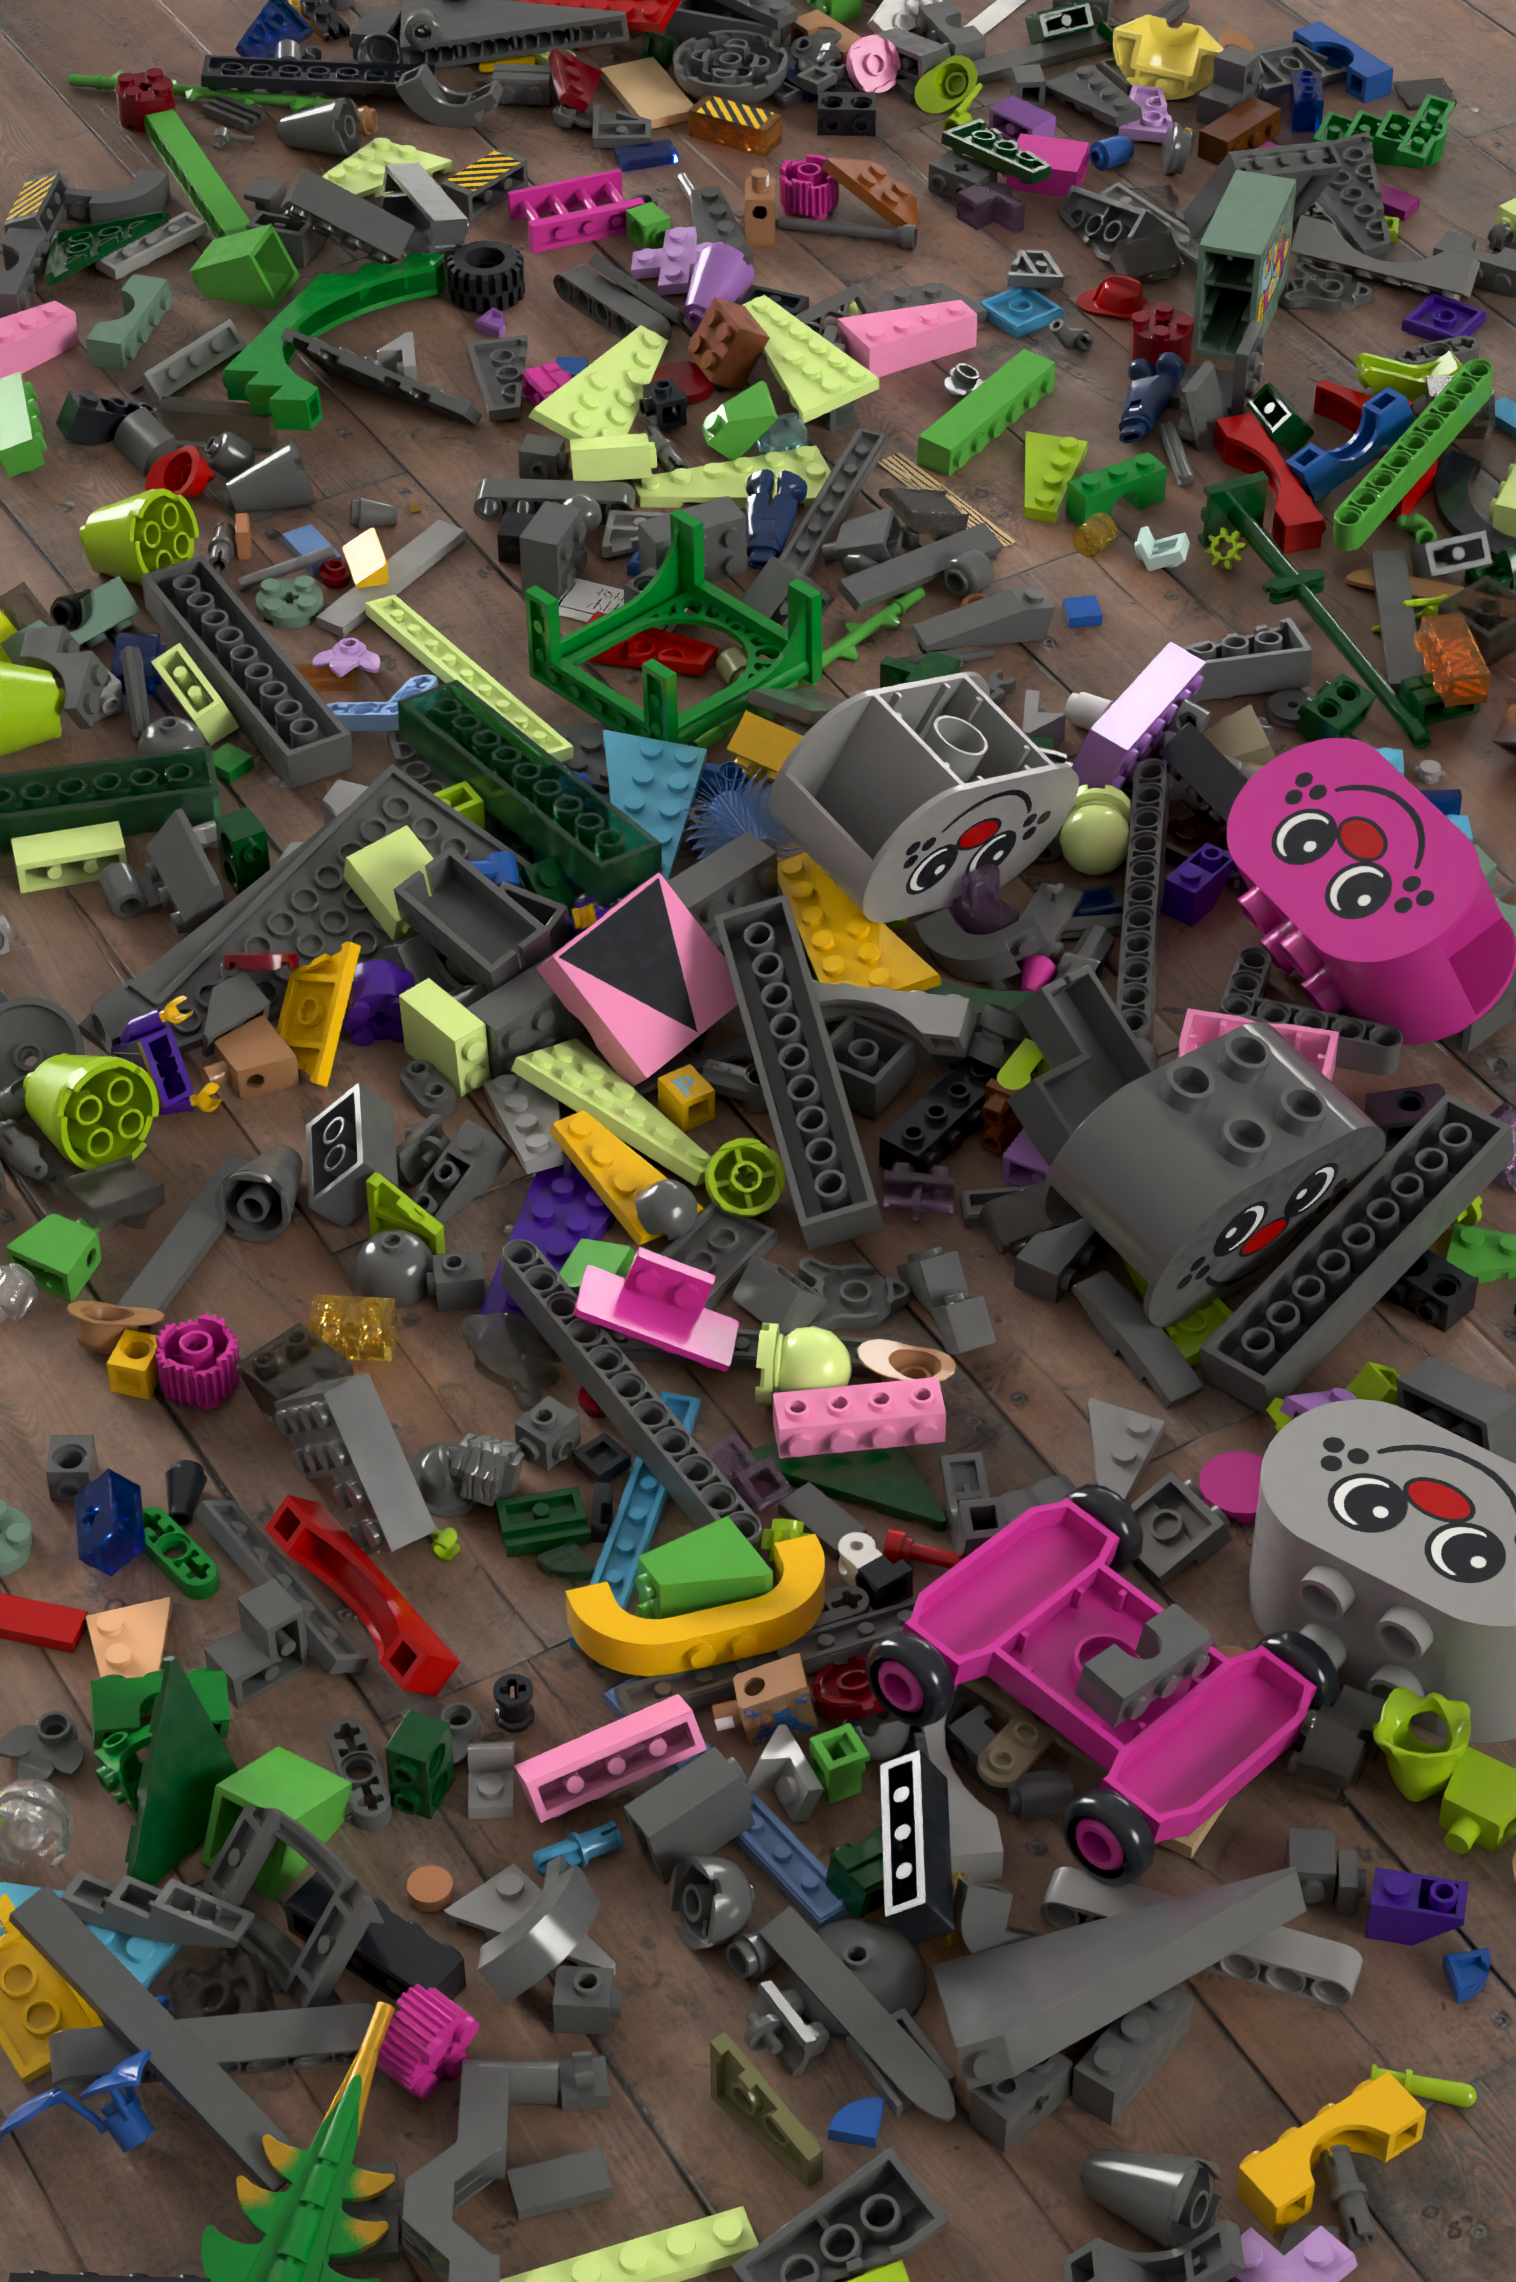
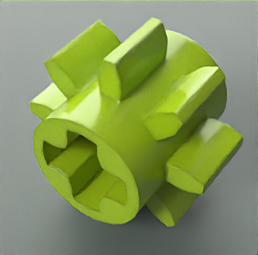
M1222 527L1220 529L1221 535L1217 537L1208 536L1209 540L1212 541L1211 548L1204 551L1206 554L1215 556L1212 561L1213 566L1218 567L1223 561L1226 569L1232 570L1233 562L1238 560L1244 563L1245 560L1241 557L1243 549L1248 548V545L1237 541L1241 536L1240 532L1236 530L1231 536H1228L1227 529ZM1225 542L1233 545V549L1227 552L1228 556L1220 552V549L1225 547Z
M772 1519L771 1529L762 1528L760 1551L769 1552L768 1563L775 1564L774 1543L812 1535L810 1533H803L804 1522L791 1519Z

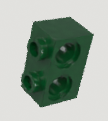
M1342 673L1333 682L1326 681L1314 699L1308 697L1302 703L1297 712L1300 719L1295 731L1311 742L1328 738H1346L1366 720L1376 696Z
M249 807L215 818L221 875L237 896L270 870L267 832Z
M409 1709L385 1747L391 1806L398 1808L403 1813L416 1814L431 1820L455 1781L451 1727L448 1722Z

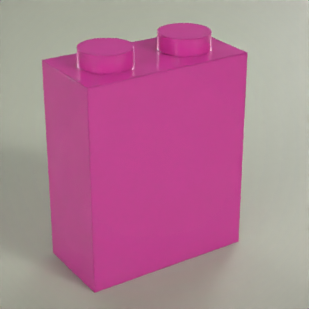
M1020 133L1017 143L1020 144L1019 150L1031 151L1052 165L1051 175L1046 179L1038 181L1036 184L1028 185L1020 182L1019 178L1010 174H1002L1003 177H1007L1006 189L1065 197L1071 185L1081 187L1088 170L1090 142Z

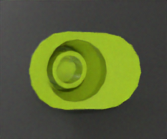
M956 55L928 71L919 79L915 87L914 97L916 104L922 111L929 114H940L957 104H962L977 84L978 72L975 64L968 57Z

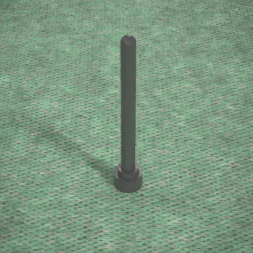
M779 217L776 220V226L779 229L895 241L896 245H901L902 249L915 250L918 241L917 225L904 224L903 227L898 226L897 229L788 217Z

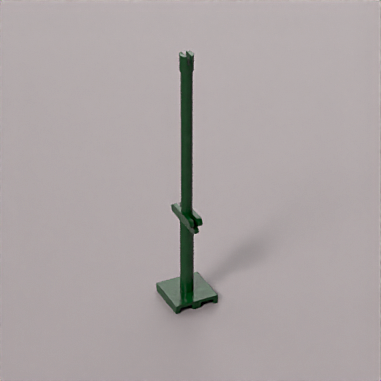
M1261 471L1204 486L1207 504L1206 507L1201 509L1200 519L1204 522L1203 533L1198 534L1200 543L1204 547L1211 545L1212 541L1209 540L1208 536L1217 537L1221 535L1220 529L1222 527L1227 529L1228 536H1231L1236 530L1240 532V537L1245 538L1276 576L1264 583L1262 587L1265 593L1271 592L1269 594V602L1278 605L1297 599L1402 727L1403 733L1416 749H1424L1432 742L1429 737L1433 736L1420 719L1413 715L1315 596V594L1321 593L1324 589L1325 571L1322 569L1296 570L1262 529L1269 483L1267 475Z

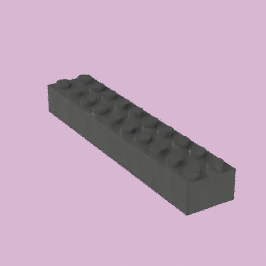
M203 555L141 575L146 610L174 645L180 643L223 700L237 724L290 790L354 768L351 733Z
M746 831L673 877L667 883L718 948L721 945V940L714 919L715 915L778 897L777 851ZM553 954L466 1008L486 1025L490 1074L493 1080L501 1075L516 1074L511 1071L516 1057L579 1038L588 1031L581 1021L568 1011L536 969Z
M787 894L715 915L714 919L808 1250H815L885 1229Z
M1446 1093L1199 1348L1203 1379L1269 1416L1270 1414L1266 1409L1275 1397L1285 1399V1396H1288L1512 1161V1127Z

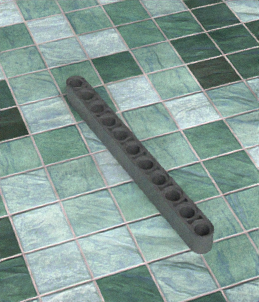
M1155 758L1140 761L1134 769L1116 1007L1136 1039H1147L1152 1045L1170 801L1166 764L1162 760Z
M523 1239L512 1240L505 1244L502 1253L500 1280L504 1289L695 1527L700 1529L728 1516L758 1553L762 1524L759 1518L604 1328L600 1325L589 1324L573 1314L577 1295L542 1252L532 1242Z

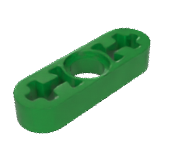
M147 1507L137 1511L132 1516L130 1525L133 1542L186 1597L202 1600L216 1593L219 1588L216 1563L165 1511L156 1507ZM157 1528H158V1532H159V1538H158V1539H157L156 1533L153 1531V1530H155V1529H157ZM171 1548H181L186 1551L184 1555L174 1559L163 1555ZM191 1567L193 1568V1573L197 1577L191 1578Z

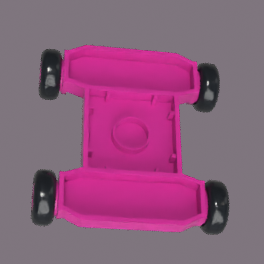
M1086 1484L1073 1489L1061 1502L1030 1507L921 1591L912 1616L905 1622L903 1631L886 1635L872 1646L866 1656L865 1674L869 1687L879 1704L895 1719L905 1725L925 1727L942 1719L954 1703L955 1688L958 1684L987 1675L1014 1696L1021 1705L1029 1708L1080 1748L1091 1760L1108 1770L1109 1774L1103 1778L1100 1788L1080 1793L1063 1812L1062 1832L1066 1846L1075 1861L1089 1875L1105 1884L1124 1886L1138 1881L1154 1862L1155 1845L1157 1842L1190 1835L1295 1743L1303 1724L1322 1719L1335 1704L1339 1694L1340 1683L1336 1668L1331 1659L1314 1640L1299 1632L1280 1630L1266 1635L1252 1651L1230 1658L1211 1645L1208 1653L1210 1662L1200 1675L1195 1678L1188 1676L1179 1683L1175 1691L1167 1698L1162 1699L1158 1697L1152 1701L1138 1718L1134 1720L1128 1718L1115 1728L1109 1725L1074 1694L1083 1666L1113 1644H1116L1128 1655L1142 1659L1135 1653L1144 1624L1165 1609L1118 1574L1130 1568L1142 1553L1143 1532L1140 1521L1132 1507L1115 1491L1101 1485Z

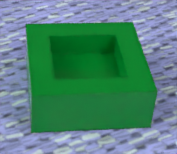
M228 742L203 759L204 771L229 784L254 767L253 755Z

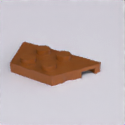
M826 159L821 169L896 229L898 226L903 227L904 224L917 225L919 230L916 197L910 193V189L905 184L891 178L884 167L870 160Z

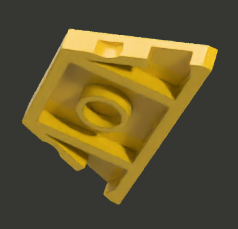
M348 941L341 944L342 950L332 956L324 953L315 958L309 965H302L290 972L276 1030L295 1053L298 1069L304 1070L310 1076L309 1080L312 1083L322 1087L328 1086L361 948L360 945Z

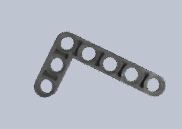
M1247 947L1240 951L1221 998L1219 1013L1241 1016L1258 1022L1285 1023L1337 1031L1339 1036L1335 1066L1382 1076L1392 1075L1397 1072L1400 1065L1403 1034L1399 1029L1382 1023L1265 999L1269 989L1272 956L1267 950L1260 947Z

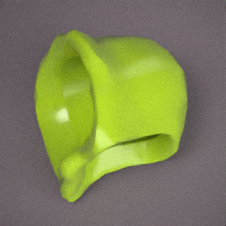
M1406 1687L1393 1689L1384 1703L1381 1719L1374 1727L1373 1736L1375 1743L1386 1755L1389 1773L1395 1786L1408 1800L1420 1802L1435 1795L1448 1785L1457 1761L1468 1749L1471 1732V1709L1467 1703L1447 1700L1436 1692L1422 1697ZM1426 1711L1437 1713L1447 1726L1448 1737L1445 1746H1437L1419 1740L1411 1724V1717Z

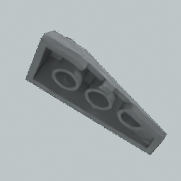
M1071 185L1057 211L1071 228L1082 237L1085 244L1094 251V254L1100 260L1118 267H1123L1153 255L1169 228L1147 210Z
M1041 586L1010 589L914 624L911 631L925 651L1045 640L1055 606Z
M889 2147L731 2266L742 2282H832L911 2254L947 2227L950 2222L894 2149Z

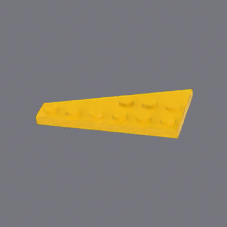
M806 852L778 862L779 888L782 895L787 894L800 939L819 983H849L857 987L867 988L882 986L891 990L906 992L913 990L925 991L942 985L940 975L883 922L875 923L870 921Z

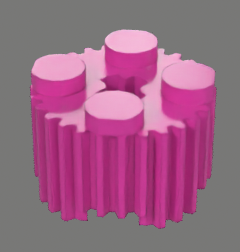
M820 154L807 155L804 161L784 160L781 163L780 203L784 214L795 215L799 213V215H810V218L813 220L826 219L828 212L831 209H835V206L838 205L839 182L821 169L827 159L826 156L821 157Z
M209 1313L197 1316L198 1318L195 1322L191 1319L188 1320V1323L179 1322L180 1326L178 1327L176 1323L171 1325L165 1324V1330H160V1336H156L157 1348H155L159 1382L164 1397L173 1401L179 1399L180 1404L188 1402V1406L196 1403L203 1410L218 1408L222 1403V1399L226 1398V1394L231 1395L233 1393L232 1389H236L238 1387L237 1383L241 1381L242 1372L239 1346L235 1333L231 1332V1328H226L224 1318L217 1319L215 1314L210 1317Z
M416 1984L414 1988L410 1987L407 1993L403 1992L396 2002L401 2009L394 2014L393 2020L390 2021L378 2054L376 2066L411 2094L421 2100H426L444 2078L448 2076L450 2079L455 2080L461 2076L462 2060L470 2059V2056L466 2054V2048L471 2044V2040L476 2035L480 2023L436 1988L432 1989L430 1987L426 1990L419 1984Z

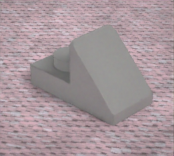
M413 332L404 333L377 351V361L383 364V368L401 376L417 380Z
M1026 690L1022 731L1026 736L1053 737V748L1064 742L1066 715L1063 713L1046 712V705H1039L1040 691Z
M778 1725L746 1784V1788L748 1791L774 1790L792 1822L808 1821L824 1788L787 1725Z
M515 1741L470 1743L467 1747L469 1819L514 1818Z

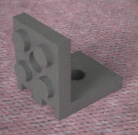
M1250 321L1235 355L1234 372L1215 369L1229 417L1244 414L1245 408L1248 407V400L1255 395L1258 382L1262 381L1265 364L1260 362V355L1264 354L1267 344V336L1262 335L1263 322ZM1185 364L1184 375L1175 387L1176 390L1169 401L1168 408H1180L1182 389L1201 366Z

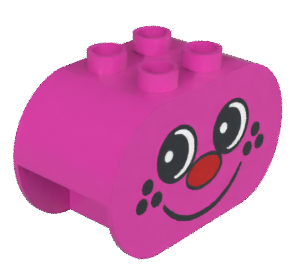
M1348 738L1316 740L1295 747L1274 758L1256 772L1242 788L1234 801L1227 823L1228 849L1249 891L1236 900L1237 904L1250 923L1265 936L1259 941V945L1270 953L1273 965L1284 976H1288L1296 969L1303 978L1307 979L1300 986L1317 1010L1335 1014L1342 1010L1349 1017L1396 1027L1403 1034L1402 1044L1411 1045L1437 1041L1467 1028L1469 1024L1480 1019L1499 1000L1508 987L1516 968V938L1509 923L1503 917L1483 874L1478 853L1470 839L1377 750L1364 742Z

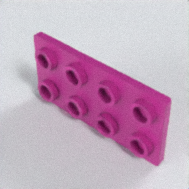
M641 1247L638 1248L626 1278L587 1265L573 1312L576 1317L582 1318L589 1324L606 1327L622 1333L629 1339L641 1340L657 1346L669 1354H678L697 1361L704 1367L716 1368L727 1372L731 1365L739 1327V1321L703 1308L714 1285L715 1275Z

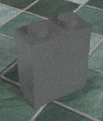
M716 1746L624 1806L640 1854L665 1885L670 1882L673 1869L677 1863H685L687 1861L684 1859L685 1857L703 1854L710 1855L755 1825L750 1806L754 1804V1800L743 1784L747 1777L736 1759L730 1757L726 1760Z

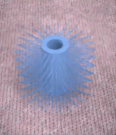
M726 765V791L723 787L724 792H722L717 779L719 788L717 786L716 789L719 795L709 785L708 787L714 793L715 798L703 794L712 801L711 803L700 800L694 801L708 804L710 807L679 810L708 812L685 820L703 819L700 822L706 819L710 820L696 826L692 825L681 831L684 832L700 828L699 830L703 831L700 834L696 831L694 836L692 835L685 840L686 842L700 838L691 849L692 851L705 847L697 859L711 854L709 851L711 848L708 849V846L714 847L713 849L715 850L713 851L715 852L746 831L775 851L802 850V848L777 847L795 840L784 839L790 835H787L788 833L785 830L782 831L783 829L778 831L782 826L771 815L768 807L769 804L764 805L768 801L766 799L770 798L768 794L772 789L773 783L764 787L763 789L766 792L758 798V794L761 793L759 791H761L760 789L769 775L759 781V784L750 792L758 772L752 777V781H749L742 789L747 774L745 771L742 781L739 782L738 788L734 791L737 776L735 771L733 786L728 791ZM777 854V857H779V856H782V857H785V858L790 857V856H785V855Z

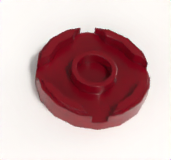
M679 361L668 363L659 367L651 379V383L659 379L672 378L679 389L685 391L690 405L698 404L708 399L714 390V383L709 381L694 362Z
M239 952L223 954L224 968L227 970H233L235 963L236 968L240 970H277V968H282V965H287V962L288 969L299 967V953Z
M866 1656L849 1658L848 1664L840 1667L836 1663H832L815 1676L811 1684L815 1707L822 1714L836 1719H858L869 1717L885 1710L869 1687L865 1674Z

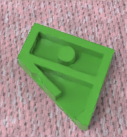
M1454 1224L1446 1261L1476 1277L1478 1284L1492 1282L1498 1278H1516V1234Z

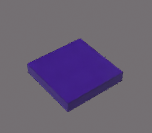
M1432 293L1402 321L1401 330L1434 342L1457 336H1471L1486 321L1487 312Z

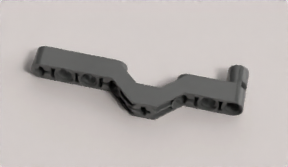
M491 2059L462 2060L457 2142L406 2178L404 2188L402 2248L440 2282H500L501 2253H490L454 2222V2210L494 2180H505L509 2104L557 2105L559 2061L520 2060V2062H506V2060Z

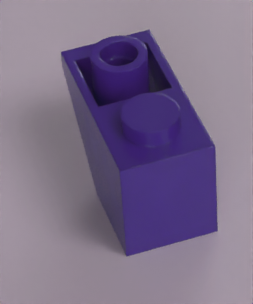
M1205 843L1165 878L1162 912L1193 927L1214 908L1235 866L1231 854L1214 845Z
M1375 1867L1365 1938L1412 1946L1463 1926L1469 1882Z

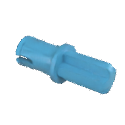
M608 1821L604 1825L581 1834L571 1832L566 1840L534 1852L532 1861L537 1874L545 1877L547 1863L561 1854L571 1866L578 1865L583 1868L588 1865V1860L613 1850L621 1849L623 1847L621 1832L619 1829L612 1832L617 1827L614 1821Z

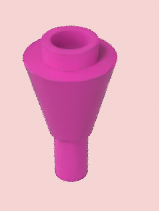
M1044 955L1025 957L1022 961L1020 991L1036 992L1050 984L1057 976L1058 970L1055 964Z

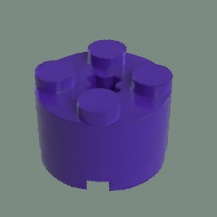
M371 960L356 965L343 1019V1027L352 1037L354 1044L369 1046L374 1041L390 1039L399 1043L404 1042L399 995L415 986L414 976L408 969L404 972L396 968L395 962L388 960Z

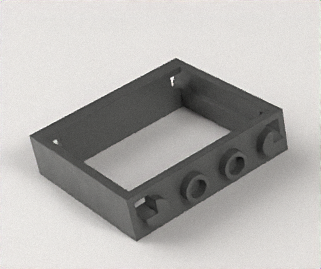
M1332 141L1232 151L1226 155L1182 214L1192 238H1203L1235 171L1242 170L1290 179L1295 178L1297 180L1292 226L1295 227L1299 222L1300 215L1304 216L1343 166Z

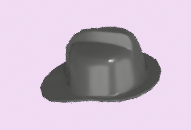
M439 1442L429 1445L419 1451L412 1462V1474L430 1514L438 1517L453 1518L466 1514L478 1503L472 1499L460 1497L462 1480L457 1476L449 1474L459 1443Z

